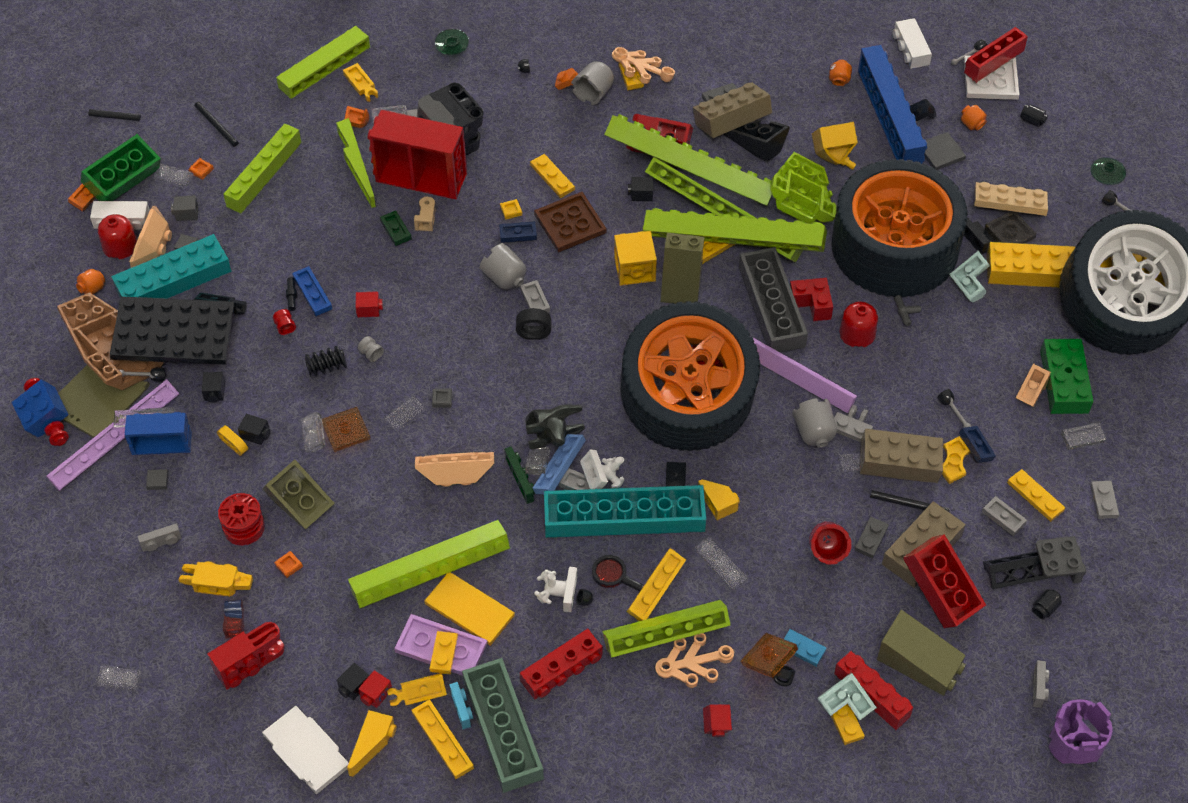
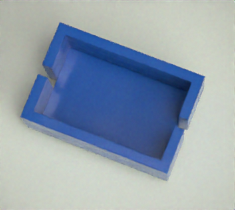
M186 413L126 415L124 435L132 455L190 453L192 432Z

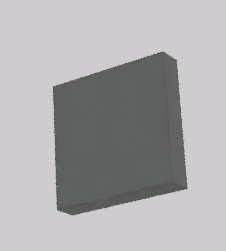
M948 132L926 140L927 150H925L924 156L936 170L966 158L964 152Z

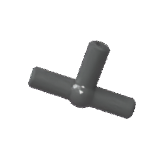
M897 295L894 300L898 307V313L901 315L904 325L910 326L912 322L908 314L920 313L921 306L906 307L902 297Z

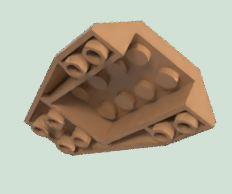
M90 292L57 306L84 362L105 384L123 390L149 378V376L125 375L122 377V373L119 370H124L125 372H150L152 368L161 367L164 362L110 360V350L118 310Z

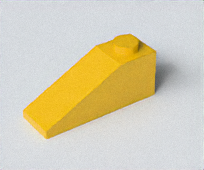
M368 710L347 767L349 776L354 777L388 744L390 737H394L396 725H394L393 716Z

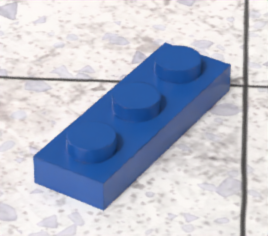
M309 266L292 273L295 282L315 316L332 310L329 299Z

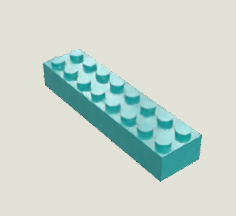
M703 485L544 491L546 538L705 532L706 528Z

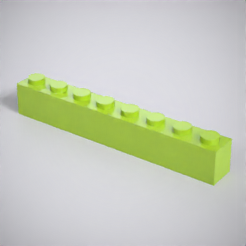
M499 520L493 521L348 579L352 594L359 608L365 607L510 549L507 533Z

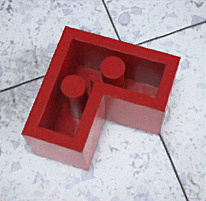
M827 278L790 281V288L797 306H810L813 321L832 319L833 303Z

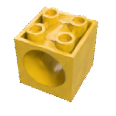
M651 231L614 235V259L619 285L656 281L657 259Z

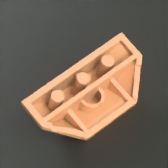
M152 206L138 237L133 255L129 261L131 268L166 253V244L172 238V231H170L168 222L156 206Z
M494 452L415 457V469L435 485L445 487L452 484L470 485L471 483H476L494 464Z

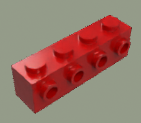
M1014 27L967 58L964 73L977 83L1025 50L1028 36Z
M586 629L521 671L520 682L534 700L538 697L543 698L556 685L561 686L573 674H580L588 664L597 663L602 657L603 646L590 630Z
M850 651L836 664L834 674L842 680L852 673L877 707L874 711L895 730L911 717L913 710L911 702L906 697L899 695L894 686L886 683L875 669L867 666L861 656L855 655Z

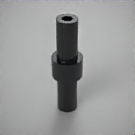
M293 277L287 278L286 289L288 310L290 311L296 309L295 299L297 298Z

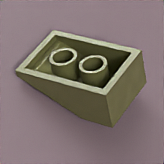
M293 460L262 488L281 509L304 529H307L335 504L296 460Z

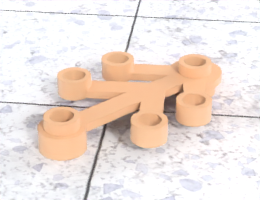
M617 47L612 52L613 59L621 63L625 68L624 74L627 77H633L636 68L641 75L640 81L644 84L650 83L651 75L646 70L660 75L661 80L664 82H670L674 77L675 71L671 67H663L662 70L656 68L660 67L661 58H645L646 52L642 50L628 52L625 48Z
M704 633L694 635V642L684 659L675 661L680 651L686 648V640L682 638L674 641L672 651L667 658H662L656 663L655 670L660 677H674L686 683L689 688H694L698 685V676L696 674L706 678L709 683H715L718 680V671L713 668L706 669L699 664L716 660L722 663H730L734 658V650L732 647L724 645L718 651L696 656L701 646H704L706 643V635ZM698 637H701V638H703L704 640H703V641H698L697 638H698ZM682 642L684 645L678 646L677 643ZM726 650L729 654L725 655L722 652ZM668 665L670 668L663 669L662 666ZM687 668L694 673L687 675L679 669ZM709 674H714L715 677H714V678H710L708 675H709ZM692 678L695 682L690 683L688 680Z

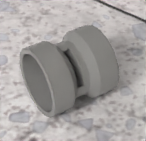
M371 336L365 337L358 344V350L362 354H366V358L370 362H375L384 353V348L376 344Z

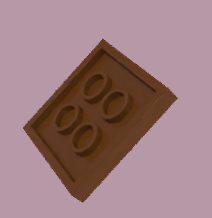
M583 192L534 210L535 217L558 252L607 233V228Z

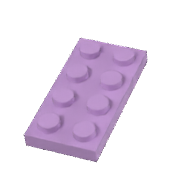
M411 614L394 648L395 653L430 664L437 631L458 633L451 672L462 675L463 670L478 666L488 643L486 639Z

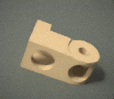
M423 197L419 201L420 215H415L414 217L415 230L433 231L436 213L435 200L431 197Z

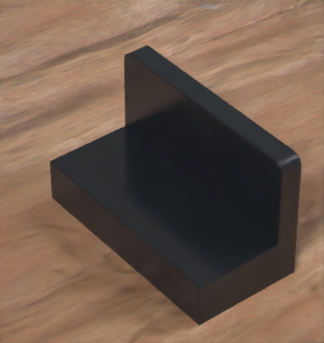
M967 218L964 236L982 255L988 251L990 242L996 241L978 221L972 222Z

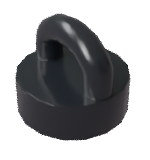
M776 665L773 680L780 686H790L796 671L786 665ZM778 677L787 679V681H782Z

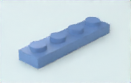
M566 435L564 438L565 444L558 447L532 488L535 494L544 495V491H554L585 443L586 440L583 435Z

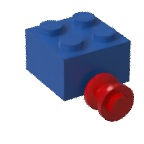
M39 378L27 380L23 386L25 392L12 401L25 431L36 437L44 434L50 436L49 442L53 446L65 444L69 435L66 431H63L64 425L60 421L69 414L56 388Z

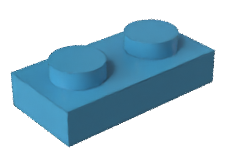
M789 629L780 644L781 649L816 667L827 649Z

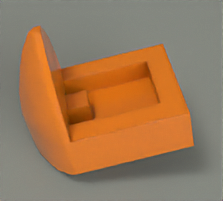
M573 68L561 71L557 75L555 87L561 90L573 85L571 82L578 73Z
M347 106L344 120L349 118L351 126L363 128L369 122V112L366 108L361 110Z

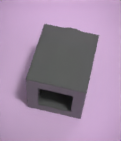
M196 195L174 197V204H171V214L175 215L176 221L198 220Z

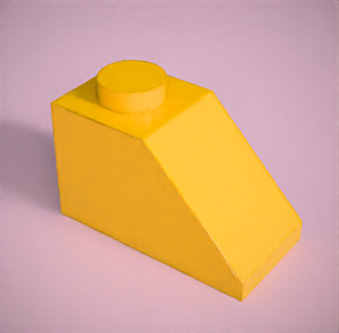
M703 479L698 481V485H703L705 503L716 520L738 511L739 497L735 492L731 491L729 486Z

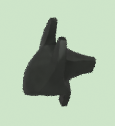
M567 404L550 410L539 409L531 411L525 418L527 435L537 434L538 438L528 441L530 450L543 448L550 442L556 445V447L565 444L564 438L567 434H578L585 429L583 423L566 425L565 417L582 411V406Z

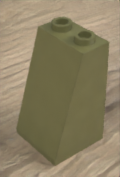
M667 233L664 250L661 302L677 304V302L685 303L686 301H691V303H694V301L698 302L702 276L704 237Z
M900 610L882 640L877 660L943 696L947 690H953L957 682L954 679L957 674L961 675L966 666L963 663L965 654L902 610Z

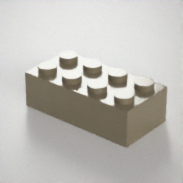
M746 83L740 88L732 89L728 93L699 103V105L693 107L697 127L710 137L715 138L771 114L772 106L770 94L754 83Z
M865 428L860 441V474L938 483L943 473V438Z
M933 501L885 552L882 565L915 588L918 583L903 557L930 538L945 534L949 543L953 546L963 535L966 524Z

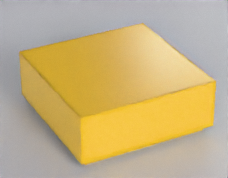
M517 199L500 203L505 220L522 216V210Z

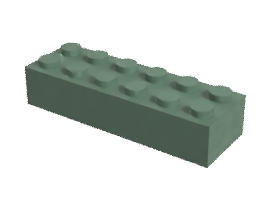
M500 658L463 670V682L502 792L505 793L543 780V767L503 659Z

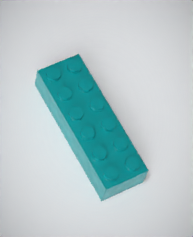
M212 234L111 277L120 298L168 299L232 271L228 257L216 236Z

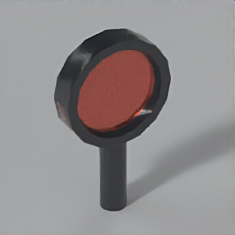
M604 555L593 564V579L602 587L614 588L623 583L640 592L644 586L626 576V565L617 556Z

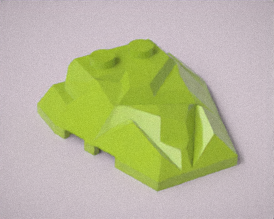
M793 152L772 178L771 192L776 199L777 208L783 213L789 214L807 224H812L816 219L821 222H829L835 219L836 204L831 202L830 198L833 194L832 191L827 189L829 181L825 167Z

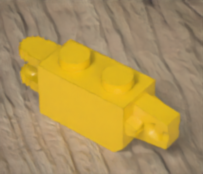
M209 561L197 562V565L184 564L182 570L194 575H181L179 577L181 583L192 585L194 592L229 597L234 595L236 590H250L253 582L252 575L239 572L238 568L231 564L219 565Z

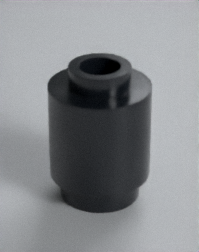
M1026 104L1020 117L1024 121L1039 127L1040 124H1045L1048 115H1046V110L1032 104L1030 106Z
M1045 590L1033 603L1032 612L1042 620L1049 618L1062 604L1061 595L1055 590Z

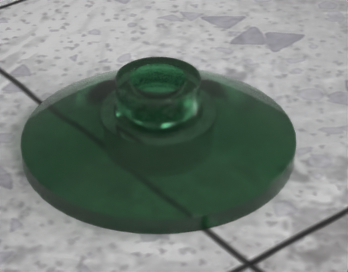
M458 29L444 30L435 39L436 48L441 53L447 55L459 54L469 44L468 36Z
M1103 157L1095 160L1091 165V174L1100 183L1115 185L1122 182L1126 177L1124 165L1116 159Z

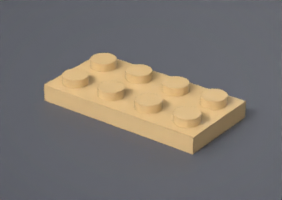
M976 182L974 206L1047 216L1048 197L1047 192L1041 189L1031 190L1024 187L1015 188L1003 184L993 185L987 182Z

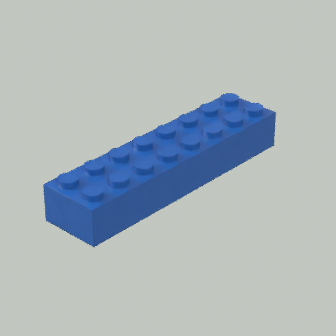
M881 45L861 48L858 73L895 159L912 160V162L917 161L922 164L925 161L924 154L925 150H927V142L921 136V129L919 126L917 127L915 115L911 113L909 102L904 98V91L899 86L898 77L893 73L892 64L888 62L886 51L883 50Z

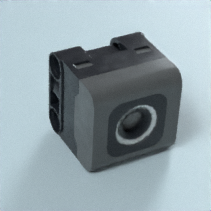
M450 83L419 99L417 117L463 127L466 156L479 149L481 135L478 132V128L482 125L484 112L461 84Z

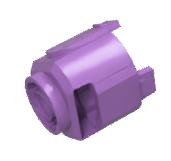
M1078 699L1063 704L1057 712L1055 723L1049 735L1051 738L1049 744L1051 753L1063 764L1097 762L1112 736V723L1109 720L1111 713L1101 702L1095 704L1088 700ZM1082 718L1084 720L1088 719L1100 734L1097 735L1096 732H1092L1082 721ZM1078 741L1080 745L1074 747L1072 743Z

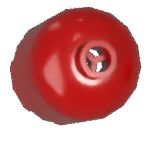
M112 214L103 218L98 225L101 247L107 257L124 259L133 254L137 237L128 218L120 214Z
M860 301L848 305L843 312L839 330L840 338L843 342L851 347H867L872 344L877 333V310L867 302Z
M822 522L812 529L809 536V545L814 556L820 562L837 564L849 555L851 538L848 532L839 524Z

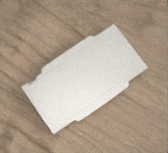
M297 706L293 707L262 732L263 736L273 746L272 748L300 780L306 782L315 794H318L347 770L349 763L338 752L339 747L311 717L307 718Z

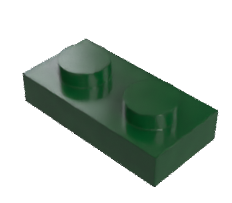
M396 210L380 216V222L395 246L412 240L410 232Z

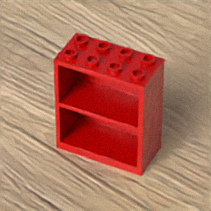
M381 110L374 119L373 128L368 132V140H370L369 151L372 153L371 163L374 167L373 175H375L376 182L456 200L467 175L463 127Z

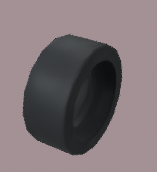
M538 308L522 310L516 317V332L520 337L527 340L544 339L551 333V316L546 311ZM533 322V323H539V324H542V325H540V326H529V325H526V324Z

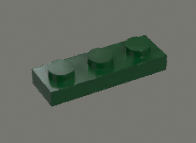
M512 446L505 448V459L526 504L534 502L535 492L532 489L534 485L533 483L529 484L527 480L529 476L526 468H522L520 465L521 459L518 452L515 453Z

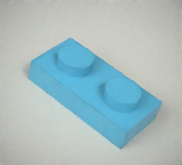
M458 682L449 684L462 729L471 727L470 720L473 719L470 706L466 707L464 701H467L464 688H459Z

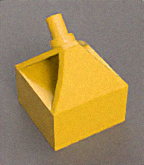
M854 122L821 127L812 133L815 153L820 158L835 165H846L851 170L854 169L856 164L848 157L849 153L858 143Z

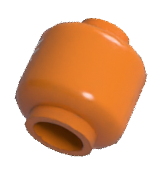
M838 60L832 63L829 80L837 86H845V84L850 82L852 66L846 60Z
M968 105L961 112L963 114L961 122L971 131H978L987 122L986 113L978 105L971 107Z
M88 269L77 276L76 287L80 293L87 294L90 292L95 294L104 288L105 278L100 271Z

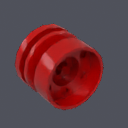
M237 493L227 497L220 504L218 517L223 533L228 541L240 546L249 545L262 536L265 523L260 504L256 498L250 494Z

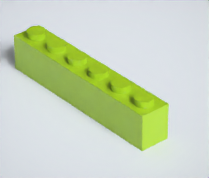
M354 26L277 76L278 88L292 99L370 48L369 36L357 26Z
M285 123L224 192L226 207L238 213H242L301 144L298 129Z
M721 600L602 632L607 652L611 657H616L731 625L727 606Z

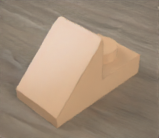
M1033 364L1016 398L1034 407L1042 390L1046 389L1051 372Z

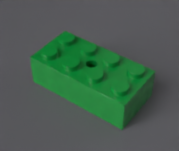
M136 134L82 170L81 183L98 201H114L159 170L161 158Z
M1044 339L1040 354L1043 369L1051 372L1046 386L1050 413L1089 414L1093 404V396L1082 339Z

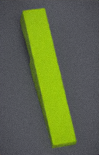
M347 118L336 122L338 135L346 147L343 148L344 159L371 208L376 207L374 194L350 120Z

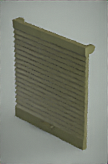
M86 365L58 393L69 414L63 420L94 438L122 416L142 393L150 387V384L147 381H141L120 390L105 384Z

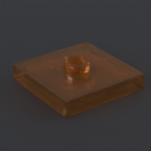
M357 407L321 419L322 426L334 452L371 439Z
M765 633L744 656L741 663L744 667L773 678L796 653L798 647L795 643Z

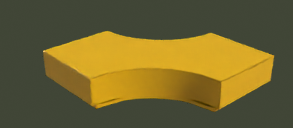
M960 436L943 445L946 452V460L943 463L942 475L949 484L966 476L963 460L970 454V450Z

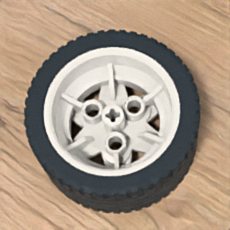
M1147 210L1119 211L1094 223L1085 232L1069 256L1060 277V302L1062 303V309L1065 311L1066 318L1069 319L1068 322L1074 327L1073 329L1079 332V335L1085 338L1087 342H1091L1093 346L1100 347L1104 351L1108 350L1110 353L1122 355L1147 353L1169 342L1188 322V233L1186 229L1179 226V223L1176 221L1173 222L1169 217L1166 218L1164 215H1158L1152 211L1147 212ZM1132 253L1141 255L1147 259L1141 262H1137ZM1111 257L1113 266L1101 268L1100 265L1107 258ZM1142 268L1147 269L1149 274L1144 273ZM1160 272L1164 278L1165 286L1155 280ZM1110 274L1116 275L1117 280L1112 279ZM1098 289L1104 290V294L1101 295ZM1133 298H1138L1141 303H1136ZM1148 303L1160 306L1155 311L1147 314Z

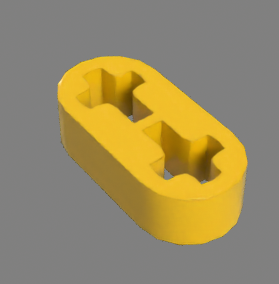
M226 425L217 431L218 437L239 456L248 450L246 443Z

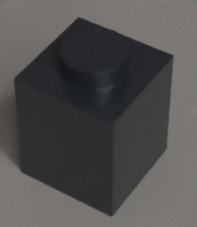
M632 177L631 184H628V195H631V201H653V177Z
M203 372L202 394L204 401L212 403L224 401L225 379L223 372Z
M246 413L238 427L241 439L262 445L264 439L267 440L270 436L271 430L267 420Z
M353 663L337 679L339 693L343 697H350L354 701L360 695L358 689L370 675L356 663Z

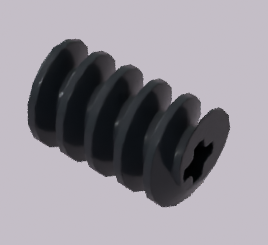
M334 346V352L327 348V354L320 350L319 356L313 352L312 358L305 354L309 375L313 372L315 376H318V370L325 374V368L332 372L333 366L340 370L341 363L347 368L342 348L340 350L338 346Z

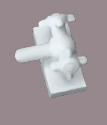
M589 450L580 462L590 489H602L608 483L607 480L613 483L611 485L612 489L622 486L624 478L623 476L618 478L616 470L624 462L623 457L603 458L602 462L605 465H602L597 450Z
M569 567L566 581L556 580L555 575L557 573L555 571L545 570L537 577V580H544L546 584L544 591L540 593L538 591L534 592L537 599L542 604H551V600L548 599L550 595L564 597L563 611L572 612L577 582V568Z

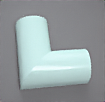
M977 251L949 274L971 302L983 298L986 294L985 288L976 277L990 267V264Z
M852 673L817 698L830 716L846 704L849 705L859 720L877 708Z

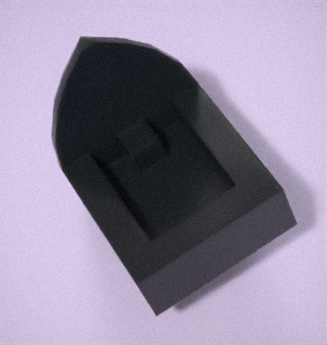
M923 99L910 106V111L915 115L916 122L927 116L930 118L936 117L935 108L927 99Z

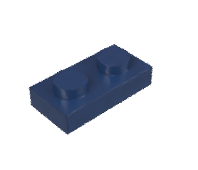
M535 221L499 224L501 243L537 240Z
M978 426L965 427L960 430L959 434L977 463L994 460L996 455Z

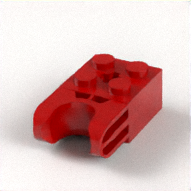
M640 114L633 115L632 120L643 124L646 130L650 131L653 128L660 132V136L666 138L669 135L677 139L676 143L682 145L685 142L690 145L693 132L691 124ZM626 145V148L630 151L643 153L637 149H634Z
M266 622L247 634L244 631L207 654L214 673L227 690L230 687H237L243 679L256 675L261 668L280 657L284 653L285 646L280 639L279 627L273 622Z

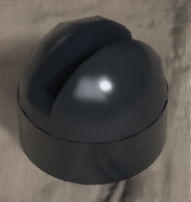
M523 59L518 62V69L522 73L530 72L529 59Z
M580 589L576 597L577 604L582 606L590 605L593 602V594L586 589Z

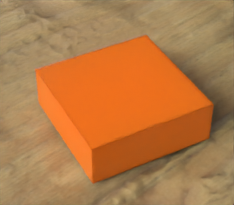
M199 158L188 170L189 173L203 180L214 167Z
M291 551L274 562L275 566L286 578L303 567V564Z

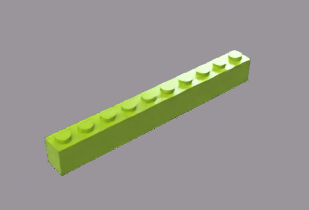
M623 115L612 116L604 134L605 136L768 207L773 196L771 192L772 180L768 178L761 180L757 178L758 174L749 170L745 173L741 171L742 167L733 163L729 166L724 163V159L717 156L713 159L708 156V152L701 149L698 152L692 150V145L685 142L682 145L676 143L677 139L669 135L666 138L660 136V132L653 128L650 131L643 128V124L634 121V124L627 121L628 118Z
M653 157L645 170L647 174L717 216L728 214L737 218L748 216L751 219H757ZM776 248L778 253L795 263L803 250Z
M658 208L646 210L643 232L651 231L652 237L666 238L667 233L704 237L706 242L824 252L827 229L820 222L807 224L799 220L787 222L784 219L772 221L764 217L751 219L748 216H740V218L728 214L715 216L713 213H705V215L693 211L680 213L677 210H670L667 212Z

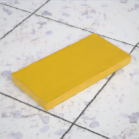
M451 572L445 575L424 601L425 605L469 633L486 639L490 646L515 616V612Z

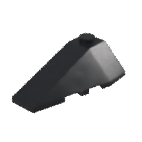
M755 120L726 132L724 135L756 157L769 161L781 152L790 128L778 122L770 121L769 124H761V120Z

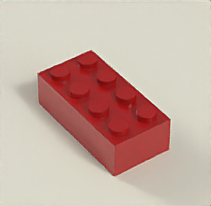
M945 534L930 538L903 557V560L944 628L958 626L986 606Z

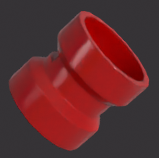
M281 309L274 313L273 321L277 325L280 335H286L295 331L296 325L292 320L289 310Z

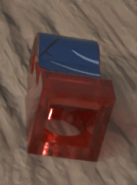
M242 599L224 602L223 632L226 639L233 638L244 631Z

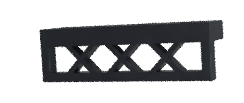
M1037 551L983 561L984 569L989 572L992 589L1048 579L1044 576L1043 572L1039 575L1032 572L1037 564H1041ZM1017 568H1024L1026 570L1022 578L1017 579L1013 576ZM1005 572L1007 576L1003 582L996 583L995 573Z

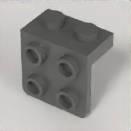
M1075 536L1044 539L1036 542L1037 553L1045 577L1070 575L1073 583H1080L1083 576L1086 574V568L1082 562L1080 548L1077 545Z

